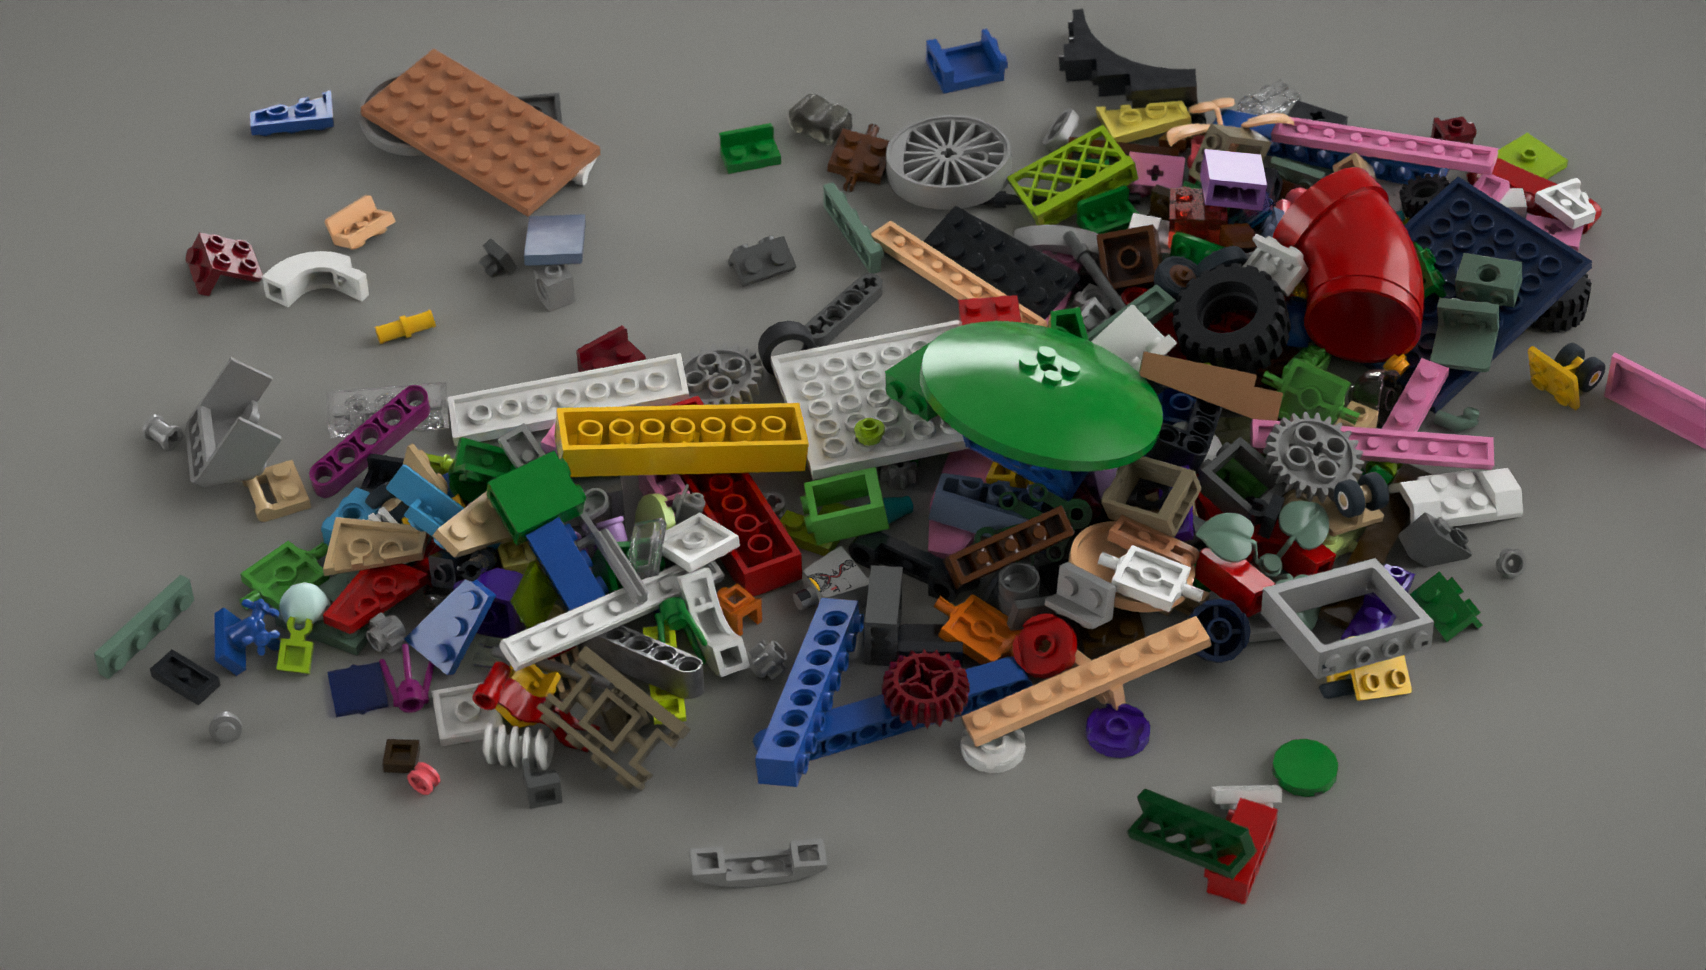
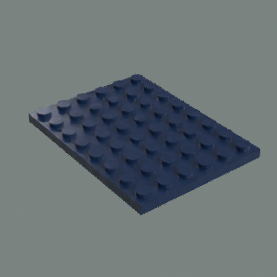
M1460 177L1454 179L1404 225L1412 242L1415 241L1423 249L1428 248L1434 255L1436 263L1433 265L1442 274L1446 282L1443 288L1447 295L1444 298L1447 299L1456 298L1455 279L1464 253L1522 262V283L1515 306H1499L1500 327L1492 361L1592 268V260ZM1434 292L1424 298L1421 335L1416 346L1405 354L1407 357L1406 361L1410 366L1397 380L1393 381L1391 378L1383 376V373L1386 371L1383 365L1387 361L1361 364L1403 392L1421 358L1431 361L1430 358L1438 328L1437 306L1440 297ZM1449 368V375L1429 410L1436 414L1438 410H1441L1480 372Z

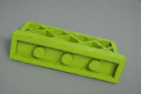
M1101 125L1007 177V180L1035 219L1036 225H1056L1077 213V203L1079 201L1123 185L1127 186L1138 180V175L1133 159L1130 155L1126 156L1106 127ZM1100 136H1103L1106 140L1104 148L1091 146L1092 141ZM1073 151L1082 152L1080 161L1068 160L1066 158ZM1087 154L1101 155L1099 163L1085 162ZM1107 156L1119 157L1120 161L1112 165L1104 164ZM1049 164L1058 165L1056 174L1042 173V171ZM1063 167L1077 168L1075 176L1061 175ZM1082 169L1096 171L1094 175L1087 179L1080 178ZM1024 178L1034 179L1031 188L1019 186L1017 182ZM1039 180L1053 181L1050 190L1037 189ZM1058 182L1072 184L1069 189L1063 192L1056 191ZM1034 195L1047 197L1045 202L1036 207L1032 204Z

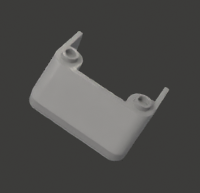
M230 357L191 414L186 425V442L192 483L201 487H209L251 480L256 476L262 475L266 468L267 460L282 440V436L257 425L260 418L257 402L272 382V376Z

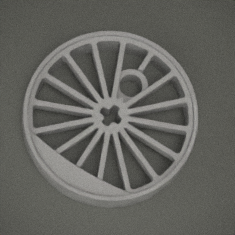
M963 115L934 116L911 123L892 137L886 151V172L893 191L907 202L930 209L951 210L955 205L962 209L995 197V194L1007 186V177L1012 172V151L1010 142L1004 132L985 120ZM938 177L943 179L941 186L932 185ZM965 178L973 180V182L967 183ZM956 179L959 184L947 186L948 180Z

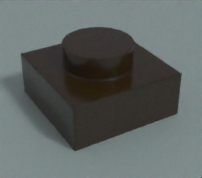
M387 739L382 762L383 772L410 773L414 771L419 760L420 741Z

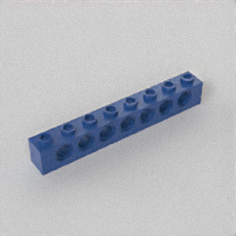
M821 598L756 754L758 784L797 787L802 774L807 773L810 753H815L817 735L824 730L825 715L832 710L834 692L839 691L842 672H846L848 669L849 654L855 651L856 636L863 631L864 615L859 614L857 600Z

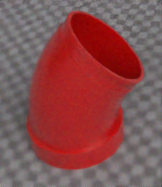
M1360 167L1344 168L1331 173L1316 182L1297 198L1279 221L1272 237L1282 246L1287 248L1289 246L1295 247L1304 256L1303 260L1308 267V272L1301 279L1308 295L1304 325L1311 340L1320 348H1324L1326 352L1345 360L1361 363L1385 362L1394 354L1398 357L1402 354L1405 355L1419 341L1424 313V284L1421 266L1415 246L1406 227L1395 210L1389 205L1388 194L1365 169Z

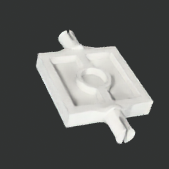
M1133 545L1127 554L1120 558L1102 551L1098 560L1099 565L1115 570L1111 584L1116 586V592L1125 597H1131L1149 604L1157 609L1169 612L1174 602L1181 596L1200 603L1204 590L1186 584L1191 567Z

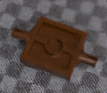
M870 124L866 134L842 129L829 159L827 172L839 174L846 178L843 184L845 191H848L849 188V192H853L857 182L881 184L886 172V151L890 140L876 137L879 132V127L876 124L874 128L873 124Z

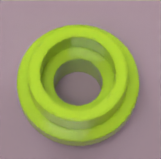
M865 418L856 423L854 433L861 444L876 445L882 440L885 427L877 419Z

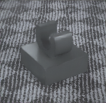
M490 238L482 245L488 255L482 257L479 263L485 268L484 271L489 276L495 277L501 269L508 275H511L517 269L508 252Z

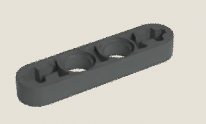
M871 273L863 274L806 323L805 326L811 333L816 348L828 345L882 296L883 281L881 277ZM855 300L859 304L853 306L847 305L845 302ZM831 316H838L842 319L839 321H830L827 318Z

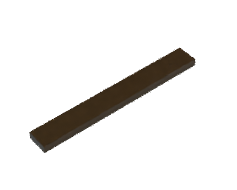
M1402 464L1392 484L1415 481L1418 477L1432 474L1410 464ZM1389 492L1388 504L1384 508L1379 509L1384 514L1383 521L1367 526L1345 566L1374 558L1383 566L1398 539V534L1402 532L1410 517V508L1400 492ZM1365 595L1324 605L1319 612L1318 618L1346 630L1364 601Z

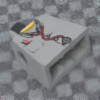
M842 546L803 570V589L793 594L794 603L799 610H804L812 605L817 608L821 598L857 600L860 609L867 605L869 579Z

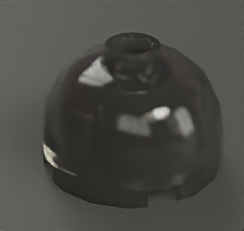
M1372 369L1366 371L1349 389V402L1352 400L1379 411L1376 428L1384 426L1403 392L1402 385H1397L1395 377H1401L1396 370Z

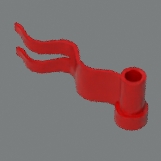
M495 662L484 682L477 686L472 695L474 703L485 710H493L499 704L519 721L541 723L548 726L540 719L544 713L537 709L540 703L543 704L546 697H538L526 691L519 682L509 677L511 668L506 663ZM555 707L553 712L558 714L571 727L579 731H586L578 724L580 720L572 716L570 711L568 714H565ZM591 724L597 731L600 730L599 726ZM548 726L560 743L569 748L577 749L565 739L567 734L560 726L556 730ZM583 746V748L581 749L582 751L587 753L589 751V749L585 746Z

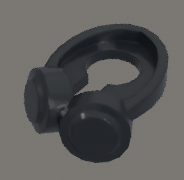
M1140 478L1126 505L1137 506L1143 510L1159 509L1168 497L1171 487ZM1155 488L1163 491L1161 498L1156 501H1148L1145 494L1140 493L1144 490L1150 491Z

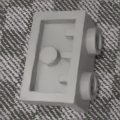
M1066 562L1059 567L1057 593L1045 599V606L1056 611L1061 616H1066L1080 623L1084 628L1094 629L1112 620L1116 586L1070 562Z

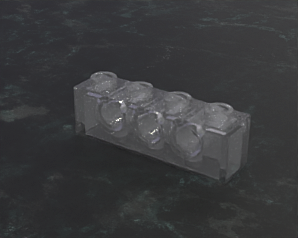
M446 382L414 384L422 386L427 391L430 414L412 431L450 428ZM410 385L326 392L327 422L330 438L350 435ZM416 400L411 402L409 405L418 406L422 402ZM393 419L388 421L387 424L396 425L399 423V420Z

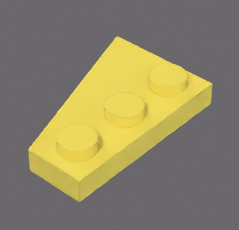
M1182 101L1149 103L1146 105V108H1131V104L1120 105L1119 110H1106V106L1096 107L1098 119L1116 142L1129 143L1168 132L1173 127L1192 124L1191 115Z

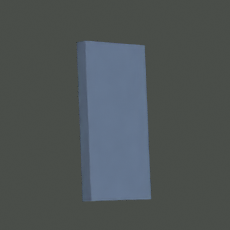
M585 214L529 216L524 265L581 264L583 261L586 227Z

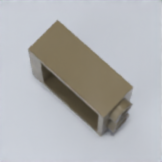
M1210 124L1188 174L1201 182L1200 171L1204 149L1228 151L1231 143L1239 144L1236 152L1261 155L1263 163L1272 141L1254 129Z
M1143 456L1135 462L1117 468L1116 476L1110 487L1105 489L1101 502L1108 518L1117 521L1121 515H1124L1175 538L1202 488L1195 471ZM1140 478L1173 487L1158 514L1125 504Z

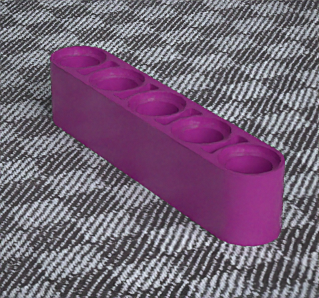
M410 385L318 460L309 471L310 481L315 494L322 498L334 496L368 468L367 457L370 453L383 455L423 422L430 414L429 398L425 388L419 385ZM416 400L422 402L418 406L409 405L411 402ZM390 420H399V423L396 425L387 424ZM369 438L377 439L373 444L368 445L364 443ZM346 457L354 458L350 463H341ZM321 477H331L328 482H318Z

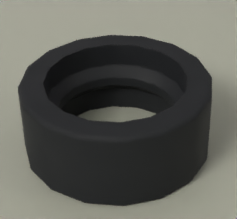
M795 321L778 322L768 327L761 335L758 342V353L768 373L775 376L771 366V353L778 344L788 340H798L803 342V347L800 351L816 348L811 333L803 324Z

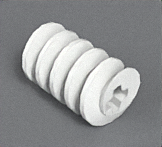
M492 723L487 724L483 739V754L488 764L495 765L499 760L502 766H508L512 762L514 767L520 768L522 766L521 759L528 758L530 769H533L536 764L539 770L545 771L548 769L554 752L553 731L548 739H545L543 729H539L536 736L532 737L531 728L526 727L523 736H519L518 726H513L511 733L507 734L504 724L500 725L497 733H494Z

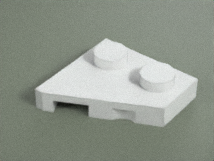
M1578 178L1536 192L1534 202L1558 218L1566 226L1575 229L1594 222L1596 211L1593 205L1588 202L1589 198L1586 192H1581V182Z

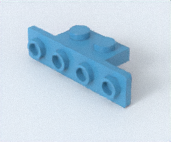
M405 464L401 466L386 487L387 491L409 506V509L404 514L409 519V524L418 531L427 532L432 537L440 526L464 509V507ZM434 538V542H435L439 547H441L442 549L446 550V549ZM501 542L489 545L487 547H493L497 549Z

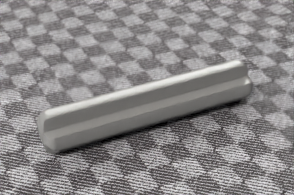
M608 529L597 531L594 534V542L633 603L640 604L641 602H646L649 591Z

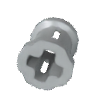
M158 414L150 416L142 428L144 438L157 441L161 444L162 449L166 451H172L178 446L183 436L180 427L164 422L163 417Z

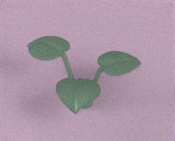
M1308 501L1288 503L1279 513L1278 524L1281 531L1290 536V538L1276 555L1267 553L1262 555L1260 559H1258L1257 542L1250 539L1254 533V526L1246 517L1240 514L1223 513L1214 516L1199 528L1196 536L1205 542L1215 555L1227 562L1238 563L1243 561L1252 550V562L1250 564L1274 583L1280 584L1308 576L1301 574L1293 579L1290 574L1279 575L1283 567L1280 559L1294 541L1305 550L1319 547L1328 535L1329 517L1325 509L1318 503ZM1322 606L1296 613L1310 631L1316 625Z

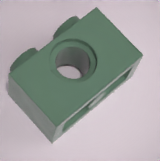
M1464 253L1455 279L1456 298L1514 307L1522 283V262Z

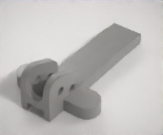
M525 423L498 438V443L515 468L545 455V452ZM591 488L584 492L586 501L583 514L575 517L586 535L581 540L574 541L579 551L588 544L596 545L594 534L598 529L591 520L603 514L608 508V496L600 488Z

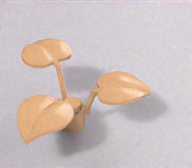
M1219 98L1211 102H1201L1189 107V112L1203 113L1214 110L1218 125H1223L1220 109L1233 106L1235 101L1233 98ZM1268 113L1249 118L1247 122L1241 124V128L1248 129L1274 123L1294 125V121L1283 113ZM1195 123L1173 127L1167 132V141L1172 146L1183 138L1207 133L1210 124ZM1231 143L1228 151L1236 152L1239 144Z

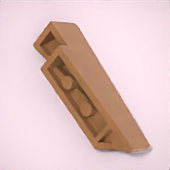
M1143 351L1139 369L1141 377L1251 419L1278 420L1283 393L1254 387L1257 375Z

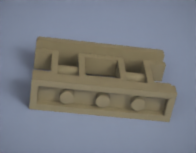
M584 646L577 655L579 657L577 662L571 665V668L580 674L582 678L563 702L549 693L545 702L537 706V709L544 713L540 719L553 730L560 726L569 733L565 739L577 749L581 750L585 746L594 754L590 759L602 769L606 770L610 766L619 774L615 779L627 789L631 790L635 786L642 791L646 781L650 780L653 774L641 766L643 761L661 739L674 749L680 738L684 739L691 729L587 646ZM588 666L592 667L620 689L621 692L615 695L606 688L600 697L595 700L585 692L595 680L593 676L585 671ZM610 700L633 716L613 742L591 726ZM576 702H578L587 709L588 712L578 723L588 731L586 736L581 735L553 712L555 707L568 714ZM640 705L671 730L668 736L658 728L654 730L647 740L639 735L635 730L645 718L635 710L637 706ZM626 742L631 744L638 752L628 764L638 771L637 775L634 777L602 750L608 747L617 754Z

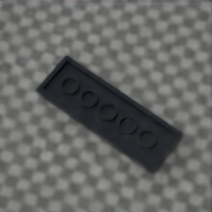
M956 205L923 241L1007 296L1017 295L1019 304L1044 320L1081 279L1078 272Z

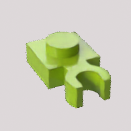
M289 617L287 629L291 636L290 639L281 638L276 670L310 674L314 642L305 641V639L312 631V620L306 619L304 629L296 630L294 627L295 618Z

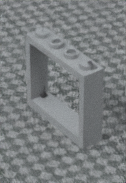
M1376 558L1263 588L1261 614L1317 679L1431 648L1434 621ZM1374 592L1402 624L1323 645L1296 613Z

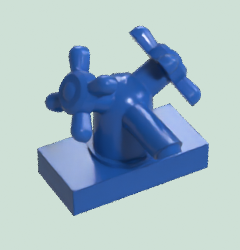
M261 598L254 602L248 599L242 601V606L253 610L251 616L243 620L224 607L214 613L215 661L236 676L246 670V646L254 643L257 646V653L261 656L266 652L265 646L275 651L280 648V640L277 639L280 637V633L277 630L268 632L263 621L264 616L267 614L278 618L280 613L277 609L270 608Z

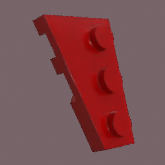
M402 563L360 570L323 614L324 624L352 634L369 623V620L379 613H384L429 583L428 574Z

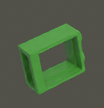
M876 467L804 483L806 495L801 496L800 499L804 515L810 514L804 516L808 534L814 533L817 545L890 529ZM868 495L870 497L871 504L818 515L817 507Z

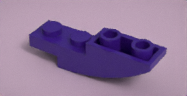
M1385 564L1384 568L1408 593L1415 574L1399 566ZM1374 592L1365 594L1363 605L1341 636V640L1391 627L1396 616Z

